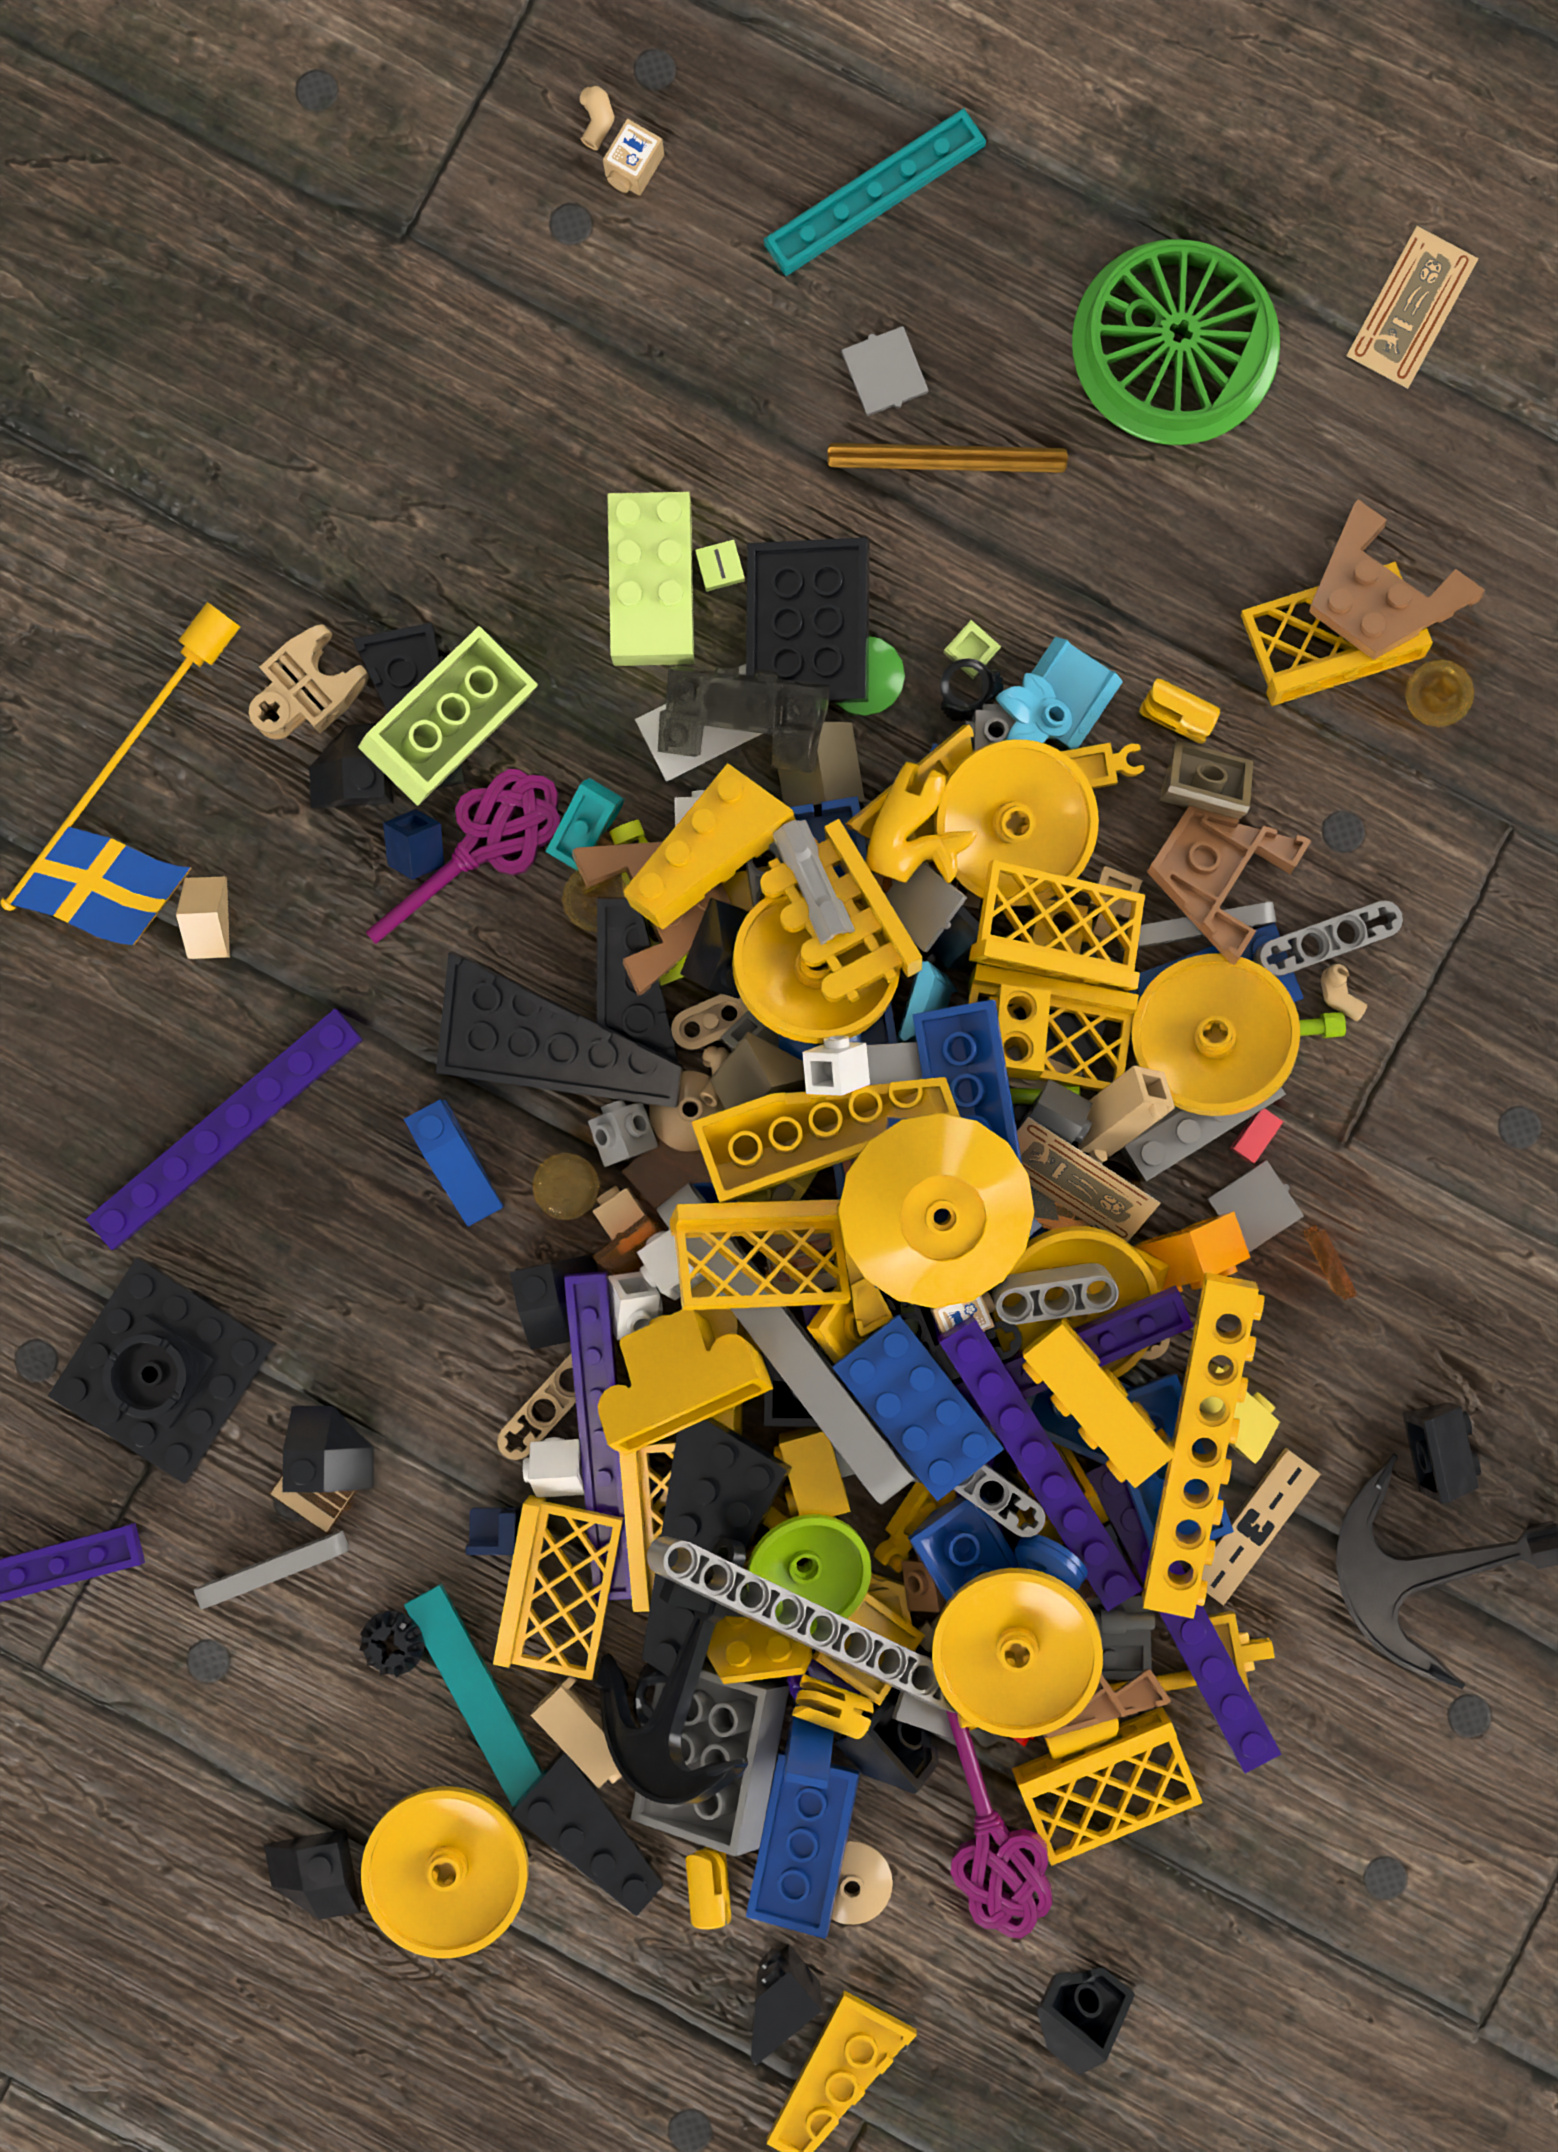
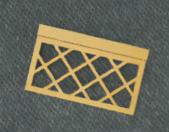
M1396 562L1383 565L1402 579ZM1319 586L1263 603L1241 612V618L1268 686L1266 694L1271 707L1422 659L1426 656L1433 643L1428 629L1421 630L1418 636L1373 660L1353 644L1344 640L1342 636L1337 637L1317 628L1320 622L1319 619L1316 618L1313 625L1291 616L1296 605L1302 603L1311 605ZM1289 608L1287 613L1280 611ZM1269 615L1282 621L1275 637L1259 631L1254 619ZM1286 624L1308 633L1301 649L1278 640ZM1312 636L1335 645L1329 656L1318 658L1305 652ZM1263 643L1270 645L1267 652ZM1274 648L1296 657L1291 668L1274 672L1269 659ZM1338 648H1342V649L1345 650V651L1336 653L1337 650H1338ZM1300 660H1303V661L1307 662V663L1298 665V663H1299Z
M992 860L988 865L977 943L971 945L969 961L1123 992L1138 989L1140 973L1134 972L1145 895ZM999 873L1012 875L1021 891L1007 901L997 887ZM1025 879H1030L1034 881L1028 884ZM1041 882L1050 884L1059 897L1057 901L1044 909L1032 890ZM1063 887L1069 888V889H1072V890L1069 891L1068 893H1066V891L1064 890ZM1079 891L1088 893L1097 908L1084 917L1081 916L1070 899ZM1025 895L1037 915L1022 925L1010 904ZM1101 896L1108 897L1109 899L1104 902ZM995 900H996V902L998 903L999 906L994 909ZM1116 900L1131 903L1129 920L1121 926L1108 908ZM1061 904L1064 905L1075 924L1060 933L1048 913ZM1001 911L1004 912L1015 929L1014 932L1005 938L990 934L992 919ZM1098 913H1101L1113 932L1098 942L1086 922ZM1040 919L1053 937L1044 946L1036 945L1026 931L1027 928ZM1078 928L1091 946L1083 954L1073 953L1064 939ZM1019 935V937L1021 938L1022 941L1013 940V939H1014L1016 936ZM1117 937L1125 949L1123 964L1112 962L1102 946ZM1057 944L1060 950L1051 947ZM1095 952L1098 958L1090 957V955Z
M976 964L970 975L968 987L970 991L967 1004L977 1003L978 996L995 997L1001 984L1051 990L1050 1009L1056 1011L1051 1015L1049 1014L1048 1026L1061 1043L1046 1053L1045 1070L1038 1080L1047 1082L1048 1079H1051L1058 1084L1080 1086L1083 1089L1101 1092L1111 1083L1097 1080L1088 1066L1104 1055L1115 1069L1113 1081L1125 1073L1133 1014L1137 1010L1138 994ZM1014 1004L1011 1007H1009L1008 1005L1007 1010L1009 1015L1012 1018L1019 1020L1017 1016L1014 1014V1011L1020 1008L1021 1006ZM1064 1012L1075 1014L1084 1027L1069 1038L1064 1035L1054 1021L1055 1018ZM1087 1017H1092V1018H1097V1019H1095L1094 1021H1092V1022L1090 1023V1021L1087 1019ZM1104 1020L1121 1023L1119 1039L1109 1046L1106 1045L1094 1028ZM1088 1032L1101 1051L1084 1062L1071 1042ZM1007 1044L1003 1047L1004 1053L1009 1059L1013 1060L1007 1051L1015 1045ZM1118 1046L1117 1057H1115L1111 1050ZM1063 1048L1066 1049L1078 1066L1068 1074L1056 1072L1048 1061L1049 1057ZM1082 1071L1086 1078L1075 1075Z
M841 1199L677 1204L670 1218L671 1236L675 1238L682 1310L848 1304L851 1297L837 1204L840 1203ZM830 1233L832 1250L825 1257L806 1242L812 1234ZM797 1234H805V1235L801 1238V1237H799ZM756 1235H764V1237L760 1240ZM772 1235H784L795 1245L784 1259L765 1244ZM731 1236H742L754 1246L743 1260L724 1245ZM701 1237L713 1249L702 1261H699L687 1251L686 1238ZM715 1237H723V1238L719 1241V1240L716 1239ZM799 1249L819 1264L807 1278L788 1263ZM758 1251L762 1252L777 1265L766 1279L747 1264ZM717 1252L736 1267L724 1281L705 1266ZM832 1256L834 1258V1265L829 1261ZM688 1263L695 1268L690 1274ZM823 1268L836 1279L838 1292H823L811 1281ZM781 1270L800 1284L793 1294H782L770 1284ZM740 1271L759 1286L752 1295L741 1296L728 1285ZM698 1273H701L717 1287L710 1297H692L690 1282ZM804 1289H806V1290H807L808 1292H810V1293H801V1292H802ZM764 1290V1291L767 1292L769 1295H760V1294H761V1292ZM723 1292L727 1296H719V1294Z
M676 1440L657 1441L626 1456L619 1452L633 1612H648L650 1609L655 1572L650 1569L647 1563V1552L651 1543L662 1533L664 1516L653 1507V1497L661 1488L668 1493L669 1483L667 1481L671 1476V1470L662 1478L650 1467L649 1453L665 1452L673 1459ZM651 1479L658 1484L653 1491ZM655 1520L661 1524L657 1531H655Z
M529 1495L522 1506L493 1665L509 1668L511 1664L592 1681L624 1518L546 1502L545 1497L537 1498L535 1495ZM549 1514L565 1517L574 1531L556 1542L547 1528ZM577 1520L586 1521V1523L580 1526ZM595 1523L613 1527L610 1542L596 1550L584 1532ZM578 1535L591 1555L573 1566L560 1547ZM546 1539L550 1547L543 1551L544 1540ZM554 1551L566 1571L549 1582L539 1567L541 1559ZM608 1551L605 1563L600 1555ZM595 1560L604 1574L603 1581L589 1590L577 1573V1570ZM571 1576L583 1595L565 1606L553 1586ZM538 1579L542 1587L535 1591ZM546 1591L558 1608V1611L541 1621L533 1610L532 1604L533 1599ZM600 1591L599 1602H597L593 1595ZM587 1600L596 1613L595 1622L581 1630L569 1611ZM563 1616L575 1635L557 1645L545 1626ZM531 1619L535 1626L528 1630L529 1620ZM593 1630L590 1643L585 1635ZM538 1631L551 1649L541 1657L523 1654L526 1639ZM579 1640L588 1652L586 1667L570 1664L562 1650ZM555 1655L558 1661L550 1660V1658Z
M1162 1706L1120 1723L1117 1735L1107 1742L1059 1759H1053L1050 1753L1012 1768L1015 1780L1037 1833L1047 1844L1051 1866L1203 1803L1177 1740L1172 1722ZM1169 1742L1173 1752L1166 1767L1148 1760L1154 1747ZM1123 1760L1136 1764L1128 1783L1110 1776L1114 1765ZM1176 1764H1178L1181 1773L1174 1770ZM1144 1768L1162 1774L1154 1793L1136 1786ZM1088 1776L1098 1780L1090 1798L1072 1792L1077 1779ZM1170 1778L1185 1783L1189 1791L1188 1795L1176 1800L1162 1796ZM1106 1783L1124 1790L1117 1808L1098 1802ZM1046 1792L1060 1796L1053 1814L1037 1809L1032 1798ZM1132 1794L1150 1800L1146 1812L1137 1816L1124 1812ZM1068 1799L1086 1806L1079 1824L1060 1817ZM1094 1810L1113 1816L1108 1828L1099 1832L1087 1828ZM1041 1819L1049 1822L1046 1829L1044 1828ZM1056 1825L1075 1832L1070 1844L1053 1850L1050 1839Z

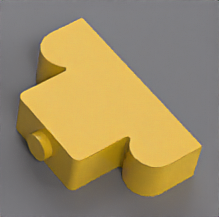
M680 1310L671 1315L655 1317L649 1322L648 1326L621 1338L620 1347L632 1385L627 1387L618 1384L605 1390L599 1399L598 1414L607 1445L626 1456L772 1390L773 1386L763 1356L758 1349L738 1334H725L715 1340L707 1319L695 1310Z

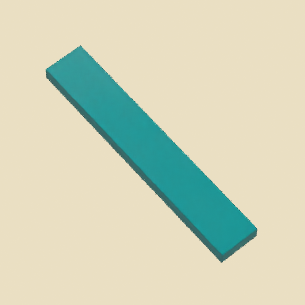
M963 108L763 239L764 246L786 277L985 147L986 139L965 108Z
M440 1583L404 1604V1607L410 1618L419 1626L426 1648L513 1807L543 1773V1770L443 1584Z

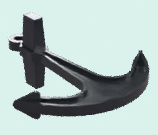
M1393 1453L1389 1460L1365 1482L1345 1513L1337 1543L1336 1564L1340 1590L1354 1622L1364 1636L1381 1653L1398 1665L1421 1676L1463 1689L1466 1684L1456 1677L1434 1654L1405 1634L1398 1618L1400 1606L1408 1596L1417 1591L1519 1560L1528 1562L1536 1566L1537 1569L1558 1565V1524L1554 1523V1521L1527 1526L1518 1540L1513 1542L1411 1557L1394 1556L1381 1548L1372 1532V1522L1387 1493L1393 1465L1398 1455Z
M723 1538L715 1544L712 1550L713 1554L741 1568L745 1563L746 1551L740 1541ZM713 1568L705 1572L704 1582L706 1585L713 1579ZM665 1579L659 1598L667 1604L694 1610L695 1616L648 1722L641 1728H638L631 1719L626 1690H628L629 1685L611 1654L607 1653L602 1656L594 1679V1685L597 1689H600L601 1717L607 1746L618 1771L625 1781L637 1793L651 1801L669 1805H691L707 1800L721 1791L735 1778L742 1776L748 1766L747 1758H739L732 1761L714 1762L691 1770L686 1766L681 1751L683 1727L715 1624L725 1618V1616H746L673 1581ZM747 1584L741 1589V1602L748 1596Z

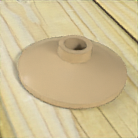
M683 1071L679 1105L676 1108L649 1104V1119L652 1129L657 1137L667 1146L683 1152L701 1150L691 1122L725 1110L721 1100L715 1107L706 1105L699 1097L711 1079L710 1076L696 1071ZM688 1102L694 1103L698 1108V1113L693 1117L686 1116L682 1111L684 1104Z
M860 1841L846 1842L831 1917L832 1920L848 1925L861 1924L875 1918L886 1907L892 1893V1873L884 1856L873 1846ZM849 1881H855L860 1885V1888L856 1893H848L844 1889L845 1884Z

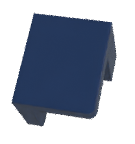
M414 809L383 823L387 864L391 868L413 880L444 865L440 822Z
M519 1507L472 1508L470 1510L469 1543L466 1545V1555H513L519 1527Z

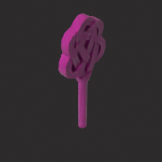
M507 769L497 775L488 788L471 789L462 795L455 807L456 822L466 836L457 844L454 853H452V859L369 928L366 934L371 940L377 944L462 871L474 870V868H479L480 865L489 861L502 874L516 876L526 873L535 863L538 848L551 842L562 820L557 811L559 794L554 782L544 776L526 775L520 769ZM514 784L510 790H506L509 786ZM535 790L544 792L545 799L536 798ZM480 804L473 821H471L470 812L472 807ZM501 804L495 813L491 825H488L496 805ZM516 808L523 809L524 816L509 821ZM547 822V824L539 830V826ZM525 832V836L502 841L503 838L512 837ZM481 840H487L486 846L476 849ZM522 853V855L514 861H508L502 858Z
M946 1711L977 1813L974 1817V1835H976V1839L974 1838L962 1843L953 1853L950 1874L955 1885L968 1896L969 1911L975 1923L985 1929H997L1008 1937L1021 1939L1031 1933L1037 1923V1919L1047 1915L1052 1906L1051 1884L1045 1876L1049 1861L1047 1844L1038 1833L1027 1829L1010 1832L1007 1829L1004 1820L991 1807L968 1727L960 1728L957 1713ZM990 1834L999 1845L997 1849L990 1844ZM1025 1849H1028L1033 1853L1034 1860L1031 1858V1856L1027 1853ZM974 1858L972 1873L970 1874L967 1872L965 1864L968 1860ZM986 1864L991 1867L989 1885L983 1883ZM1003 1879L1013 1890L1010 1894L1002 1890ZM1034 1891L1038 1894V1899H1036Z

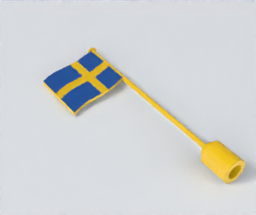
M206 602L178 640L184 645L180 653L186 659L8 898L1 899L3 909L11 911L16 908L15 906L57 917L101 939L120 944L135 945L192 869L191 867H182L159 861L113 838L79 830L71 826L193 662L199 667L205 661L212 666L240 629L238 624L210 603Z

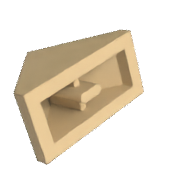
M227 877L185 878L176 917L187 959L230 958Z

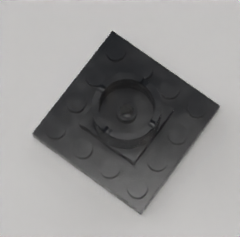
M138 1257L127 1271L48 1397L186 1484L192 1478L277 1344L151 1263ZM153 1367H154V1368L157 1370V1372H158V1377H157V1378H156V1377L154 1376V1374H153V1370H152Z

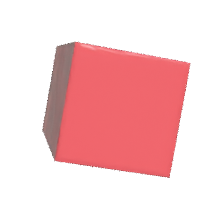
M1265 1108L1252 1115L1229 1149L1248 1163H1255L1284 1121Z

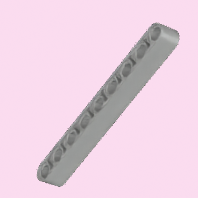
M688 1182L656 1209L670 1229V1218L677 1204L708 1202ZM733 1236L724 1244L740 1259L743 1260L747 1256ZM701 1237L686 1238L687 1251L699 1261H702L713 1249ZM715 1237V1238L720 1241L723 1237ZM719 1252L705 1265L723 1281L736 1268ZM750 1260L747 1264L766 1279L753 1261ZM741 1271L728 1284L741 1296L752 1295L759 1287ZM763 1290L760 1295L769 1294ZM723 1292L719 1294L720 1296H727ZM787 1306L730 1308L878 1503H885L915 1479V1475L908 1464L835 1372L830 1362Z
M663 1536L654 1540L649 1546L647 1563L656 1574L929 1705L952 1713H958L947 1701L939 1687L932 1660L690 1542ZM676 1548L678 1551V1560L676 1564L670 1568L668 1565V1557L671 1551ZM712 1566L714 1571L713 1579L706 1585L704 1582L705 1572ZM745 1584H748V1596L741 1602V1589ZM782 1601L783 1611L776 1619V1606ZM817 1618V1628L813 1634H810L811 1623ZM851 1635V1644L845 1651V1640ZM884 1651V1661L881 1664V1666H879V1656ZM917 1668V1677L912 1682V1674Z

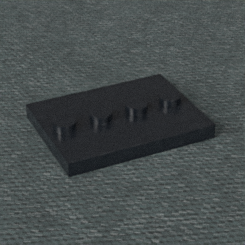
M867 537L747 543L746 703L749 706L868 702L870 542Z

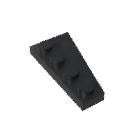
M432 623L352 639L383 701L387 713L441 663ZM462 763L436 789L465 783Z
M598 897L597 1023L678 1062L679 1057L671 1032V1024L660 979L654 982L651 988L644 994L638 996L623 965L624 958L652 947L645 917L630 906L626 897Z
M563 1750L511 1808L512 1816L636 1917L663 1887L661 1876L634 1839L630 1838L613 1810L603 1801L592 1781Z

